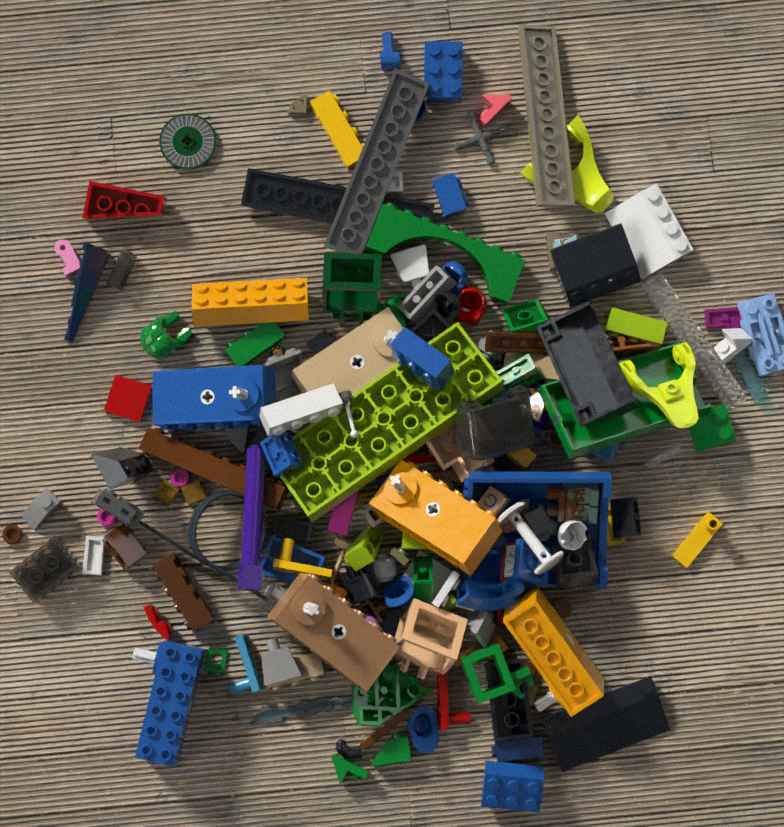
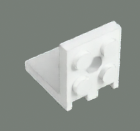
M420 550L416 556L428 555ZM433 559L434 599L426 601L435 607L440 605L444 607L450 598L447 595L450 589L455 590L461 581L458 579L460 574L454 570H449ZM412 561L403 576L410 578L414 588Z

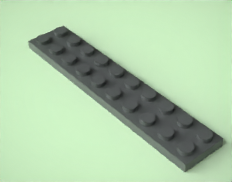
M394 69L324 244L325 247L339 253L363 252L430 83Z

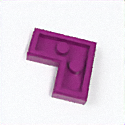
M738 307L704 310L705 329L741 328L740 320L742 319Z

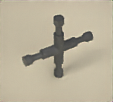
M472 110L467 115L473 123L472 127L476 136L466 139L467 141L453 144L456 151H459L462 147L479 143L487 157V164H493L495 161L490 155V148L486 139L492 138L500 132H507L508 127L504 124L498 129H491L483 133L480 124L476 121L475 112Z

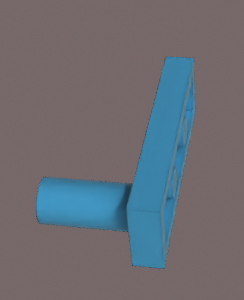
M247 634L235 636L248 678L228 684L230 694L234 695L252 689V692L264 689Z

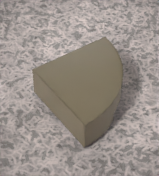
M308 95L300 96L290 105L288 115H307Z

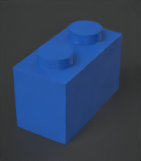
M455 173L433 179L432 184L444 219L466 212V206L469 204L466 195L461 193L462 183L460 178H456Z

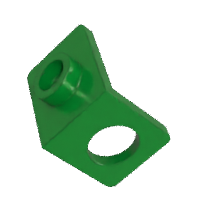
M209 648L206 667H204L203 671H208V675L219 676L220 673H224L227 650ZM214 653L221 654L222 661L220 664L212 663L211 656Z

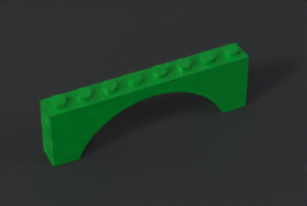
M382 204L366 244V250L382 254L383 256L393 247L415 239H434L449 243L466 253L478 266L485 279L489 298L504 304L510 302L525 262L520 254L510 252L509 254L497 245L491 247L486 245V241L475 238L474 240L462 231L457 233L451 231V228L447 225L440 224L438 226L433 224V220L426 217L418 218L415 216V213L409 210L400 211L394 204Z

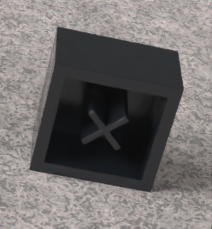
M433 308L410 331L428 343L450 328L451 325Z

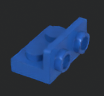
M288 432L277 436H268L260 442L274 476L280 477L292 467L300 468L303 465L300 460V454L293 444V438Z

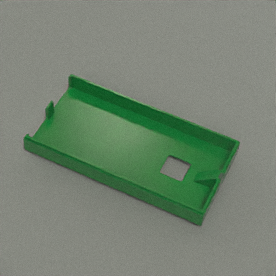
M680 342L618 361V363L627 360L632 361L637 376L647 387H658L659 384L675 379L678 380L684 371L681 365L674 361L672 354L673 347L680 344ZM694 372L693 393L698 417L709 414L712 406L710 403L705 406L695 386L698 378ZM560 380L541 385L539 389V394L569 459L672 426L656 404L632 392L638 408L622 416L581 428Z

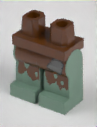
M558 483L557 486L547 487V500H556V503H546L547 515L557 517V522H563V520H585L589 523L597 524L598 483Z

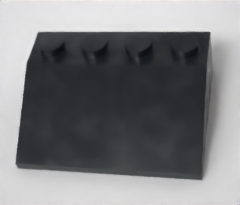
M621 223L550 249L564 300L570 308L642 281L636 260Z

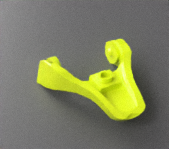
M578 115L566 126L569 138L583 146V158L580 164L571 172L574 200L595 213L604 211L613 202L614 194L606 185L597 169L590 136ZM529 163L520 174L534 185L532 164Z
M686 342L675 345L672 349L674 361L684 369L682 376L678 380L675 379L659 384L658 387H647L637 376L632 361L627 360L619 363L631 391L656 404L673 426L688 428L697 423L699 417L693 393V376L696 363L692 350Z

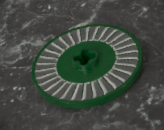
M190 113L180 114L170 119L164 125L159 138L160 149L164 158L174 167L183 170H193L205 165L213 156L216 149V135L210 123L203 117ZM187 137H189L190 140L193 141L189 144V146H186V144L183 143V141H186Z

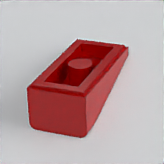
M411 453L403 459L404 462L410 461L415 465L437 461L434 455Z

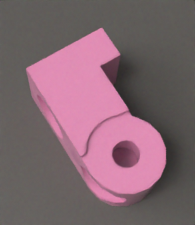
M67 240L57 241L54 249L58 256L63 259L66 267L62 271L69 279L78 274L80 260Z

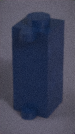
M541 736L494 742V746H491L492 758L496 757L497 762L539 757L540 762H544Z

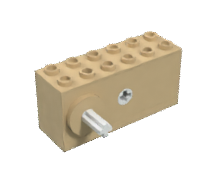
M387 307L292 370L290 378L301 394L334 383L338 393L351 391L353 395L398 364L394 360L395 357L392 355L390 344L403 327L389 307Z

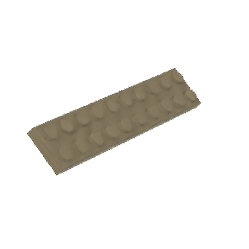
M520 24L518 35L536 206L572 208L575 206L556 27Z

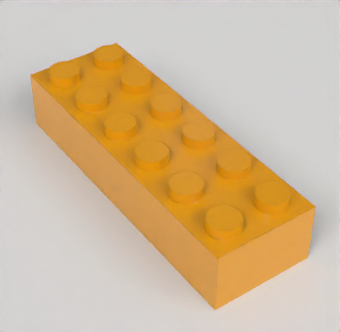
M307 278L192 284L191 310L193 325L197 327L309 320Z

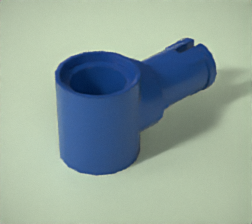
M384 32L382 33L383 50L380 53L381 70L400 69L399 51L394 46L393 33Z

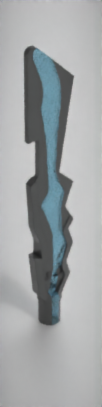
M323 697L319 700L314 698L309 703L299 701L296 707L262 706L250 724L254 726L283 721L282 717L294 715L297 718L315 715L321 711H326V713L333 712L347 706H352V698L340 699L334 697L328 699Z

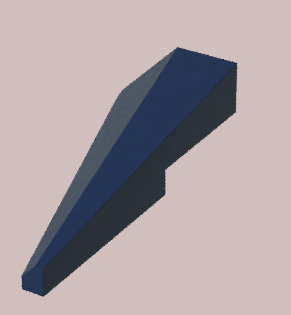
M85 242L82 247L85 250L79 262L80 269L71 302L73 309L71 317L68 318V328L64 340L71 342L75 338L111 255L108 250Z

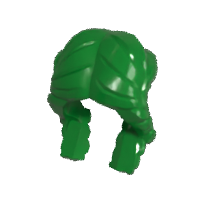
M177 311L171 312L166 316L156 317L151 324L142 329L140 344L149 356L157 360L166 359L171 351L183 347L188 338L193 334L188 327L183 328L174 339L165 333V328L181 319Z

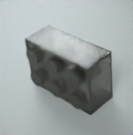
M53 536L9 573L33 603H37L81 568L82 565L58 536Z

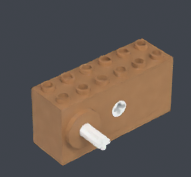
M308 572L307 574L299 573L268 614L267 618L356 687L367 692L400 648L396 644L397 640L390 634L380 632L382 628L375 622L366 621L367 616L354 608L351 609L350 606L352 604L344 598L336 597V592L332 588L320 585L321 580Z

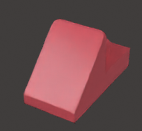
M482 95V101L490 109L486 108L480 114L481 119L479 123L486 128L511 102L512 97L510 95Z

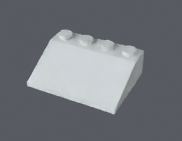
M657 183L604 214L611 227L622 224L636 260L641 280L691 254L693 251L690 242Z

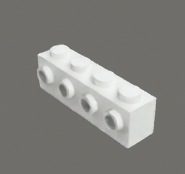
M333 383L261 407L259 417L267 435L277 436L286 430L298 429L303 424L309 422L316 423L324 417L338 415L341 412L343 402Z

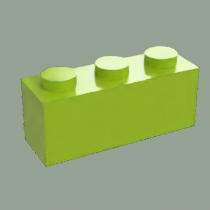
M612 307L604 332L609 333L608 336L613 338L623 336L631 343H638L640 341L645 344L657 343L661 346L668 322Z

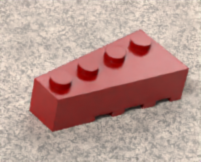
M89 181L82 219L163 217L167 197Z

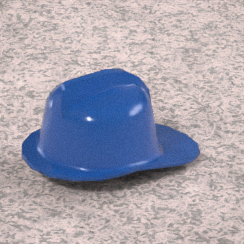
M396 577L385 586L384 597L388 607L407 608L414 599V588L409 577Z
M429 706L418 707L409 717L407 727L416 749L428 754L433 752L439 743L437 715Z

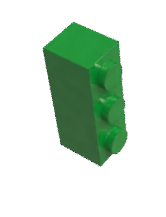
M276 322L258 323L259 326L254 330L250 328L242 334L243 338L238 341L235 339L227 345L228 348L225 351L236 366L249 365L266 353L274 344H278L286 338V335Z

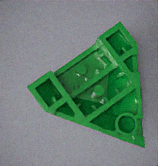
M389 662L367 692L351 683L352 712L358 725L379 726L431 693L432 690L422 686L409 673L401 671L400 667L394 662Z

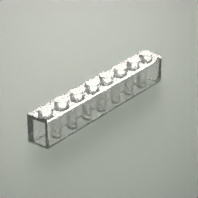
M662 272L646 281L641 286L664 321L668 322V327L680 344L686 342L690 346L697 369L721 404H726L729 412L749 399Z

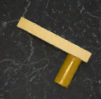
M708 511L671 556L682 566L688 568L723 523Z
M283 538L279 559H274L273 570L297 575L299 573L307 574L308 572L319 579L331 581L332 569L290 562L295 541Z

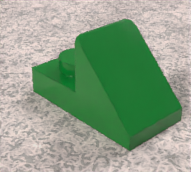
M336 754L332 756L340 784L347 770L351 772L350 776L358 780L361 777L366 778L368 770Z

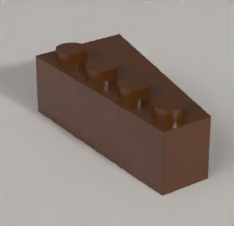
M175 553L169 554L152 565L155 569V575L159 581L162 580L164 583V590L169 597L172 596L174 599V607L179 614L182 613L185 617L184 623L189 631L193 630V632H196L215 621Z

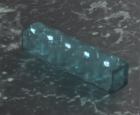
M743 349L731 360L754 403H757L767 398V391L765 388H762V382L755 375L756 371L754 367H751L750 359L745 356V350Z

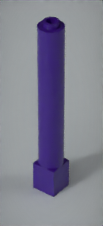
M251 445V448L247 449L241 566L238 567L237 590L257 592L262 590L263 566H261L266 456L261 445Z

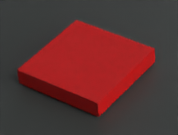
M115 374L104 411L141 422L152 385Z

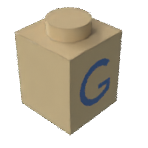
M490 486L478 501V504L483 511L489 510L498 517L511 499L498 488Z

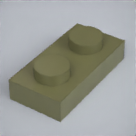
M394 547L389 553L403 566L409 561L407 558L409 554L401 547L398 550Z

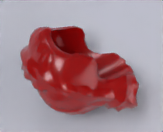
M465 287L456 294L461 300V314L455 321L466 322L469 325L476 326L485 314L487 299L479 289Z

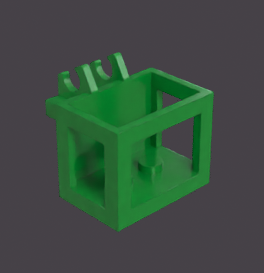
M495 643L459 657L475 701L478 704L508 692H512L520 699H523L525 694L520 692V685L523 682H527L529 686H534L529 667L525 666L509 672L499 644ZM492 655L502 683L482 691L472 663L475 661L477 664L489 660L488 657Z

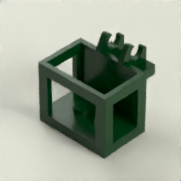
M324 253L323 313H333V319L340 320V327H344V318H359L360 326L363 324V320L371 319V314L380 313L382 254Z

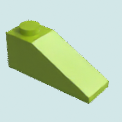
M369 523L345 553L346 563L355 572L373 562L376 558L384 537L377 526L372 528Z

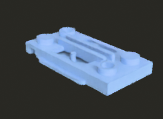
M775 293L737 303L742 319L740 320L741 328L754 340L747 348L751 360L755 362L758 375L763 376L784 370V321Z

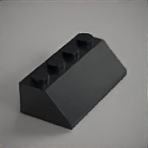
M524 659L505 660L509 672L525 667ZM484 663L487 689L501 684L502 681L495 663ZM523 682L519 687L520 692L525 694L523 699H520L512 692H508L489 700L494 742L534 737L527 682Z

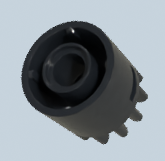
M370 563L356 572L349 565L345 566L346 572L340 574L353 606L383 593Z

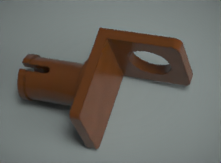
M383 598L374 605L368 600L355 608V610L366 606L370 614L379 623H382L380 614L391 607L384 605L386 601Z

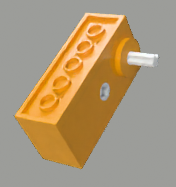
M400 460L370 501V506L378 517L464 572L472 575L502 533L499 525L500 522L496 519L497 516L489 510L483 511L480 509L481 506L475 501H467L464 499L465 496L459 491L455 490L453 492L449 490V486L443 481L439 480L437 482L433 480V476L428 472H420L417 470L418 467L412 462L408 461L406 463Z
M538 585L520 596L516 604L505 608L503 623L550 689V692L534 701L537 710L541 712L557 701L572 717L604 696L603 676Z

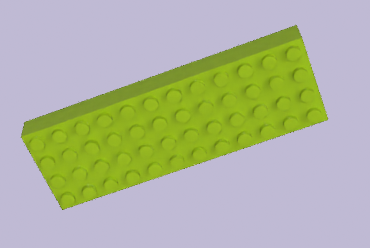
M458 322L428 342L432 347L451 359L455 374L441 391L436 387L434 389L429 387L421 376L419 378L415 377L407 366L402 367L396 364L352 395L353 401L349 408L355 430L358 431L356 438L351 437V427L345 406H342L341 412L334 417L327 416L316 423H311L292 437L293 444L300 454V460L303 465L300 468L292 467L282 474L280 478L312 523L504 389L502 379Z

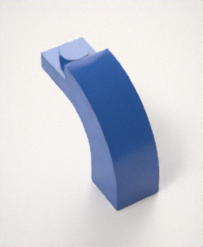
M511 576L502 583L484 585L468 579L457 587V605L480 611H492L510 607L518 602V595L524 591V581Z

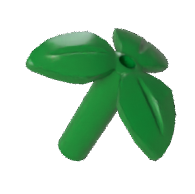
M404 294L387 300L381 306V311L389 306L392 307L402 327L409 324L404 313L398 308L400 300L408 296Z

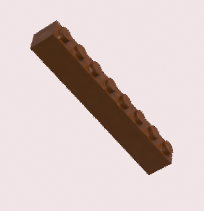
M157 427L154 430L147 428L138 449L244 495L246 466L240 464L237 467L233 465L234 461L223 457L221 460L215 457L216 453L207 449L205 452L198 450L200 446L194 443L184 444L182 443V438L173 434L170 438L164 435L165 431ZM265 475L264 505L280 511L289 489L284 487L285 483L277 479L274 482L267 480L268 476Z

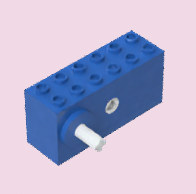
M265 365L152 371L153 425L159 426L160 430L177 432L178 429L196 431L197 428L215 430V427H221V429H233V426L251 428V425L264 427L259 417L261 407L276 403L275 369Z
M165 640L163 643L160 642L157 652L135 647L132 659L154 664L152 675H155L135 758L172 767L179 763L207 649Z

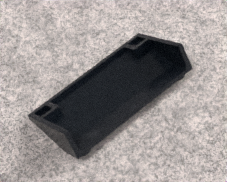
M589 302L577 306L536 327L581 428L622 416L638 408L599 319Z
M650 675L605 693L602 698L572 717L566 709L549 716L540 717L561 772L670 730L657 689Z

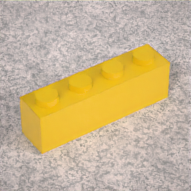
M328 91L310 101V106L346 169L349 170L356 166L364 143L360 144L357 139L359 134L356 128L350 127L348 123L350 120L345 110L341 111L338 106L341 103L336 94L332 95Z

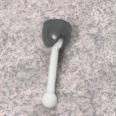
M343 391L338 394L343 402L342 406L346 408L351 427V437L356 438L358 431L355 430L349 408L353 401L352 392Z

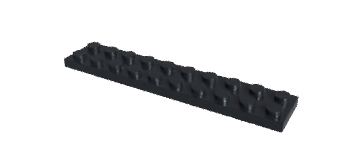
M248 168L241 206L332 224L347 187ZM385 195L382 204L391 203L396 205L400 211L409 210L415 213V216L418 218L426 217L432 220L435 204ZM415 239L419 241L428 242V239Z

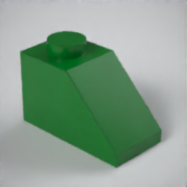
M433 556L413 557L415 599H434Z
M403 733L393 734L392 738L386 741L373 759L372 766L411 761L408 736H404Z

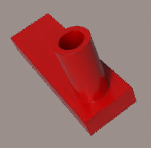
M436 672L438 729L448 730L449 725L471 724L470 712L449 713L447 672L444 675Z

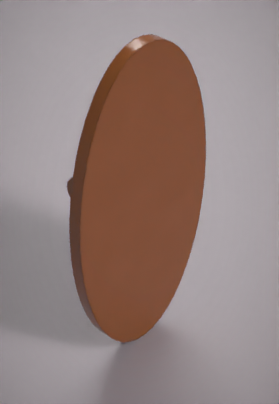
M620 336L618 338L620 347L612 348L615 357L656 350L660 348V344L651 343L625 346L626 339Z

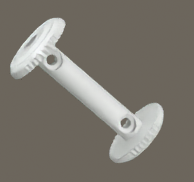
M518 502L500 515L498 518L499 525L510 520L542 564L534 571L535 574L540 575L555 566L563 558V552H557L553 556L549 554L519 514L525 508L526 503Z

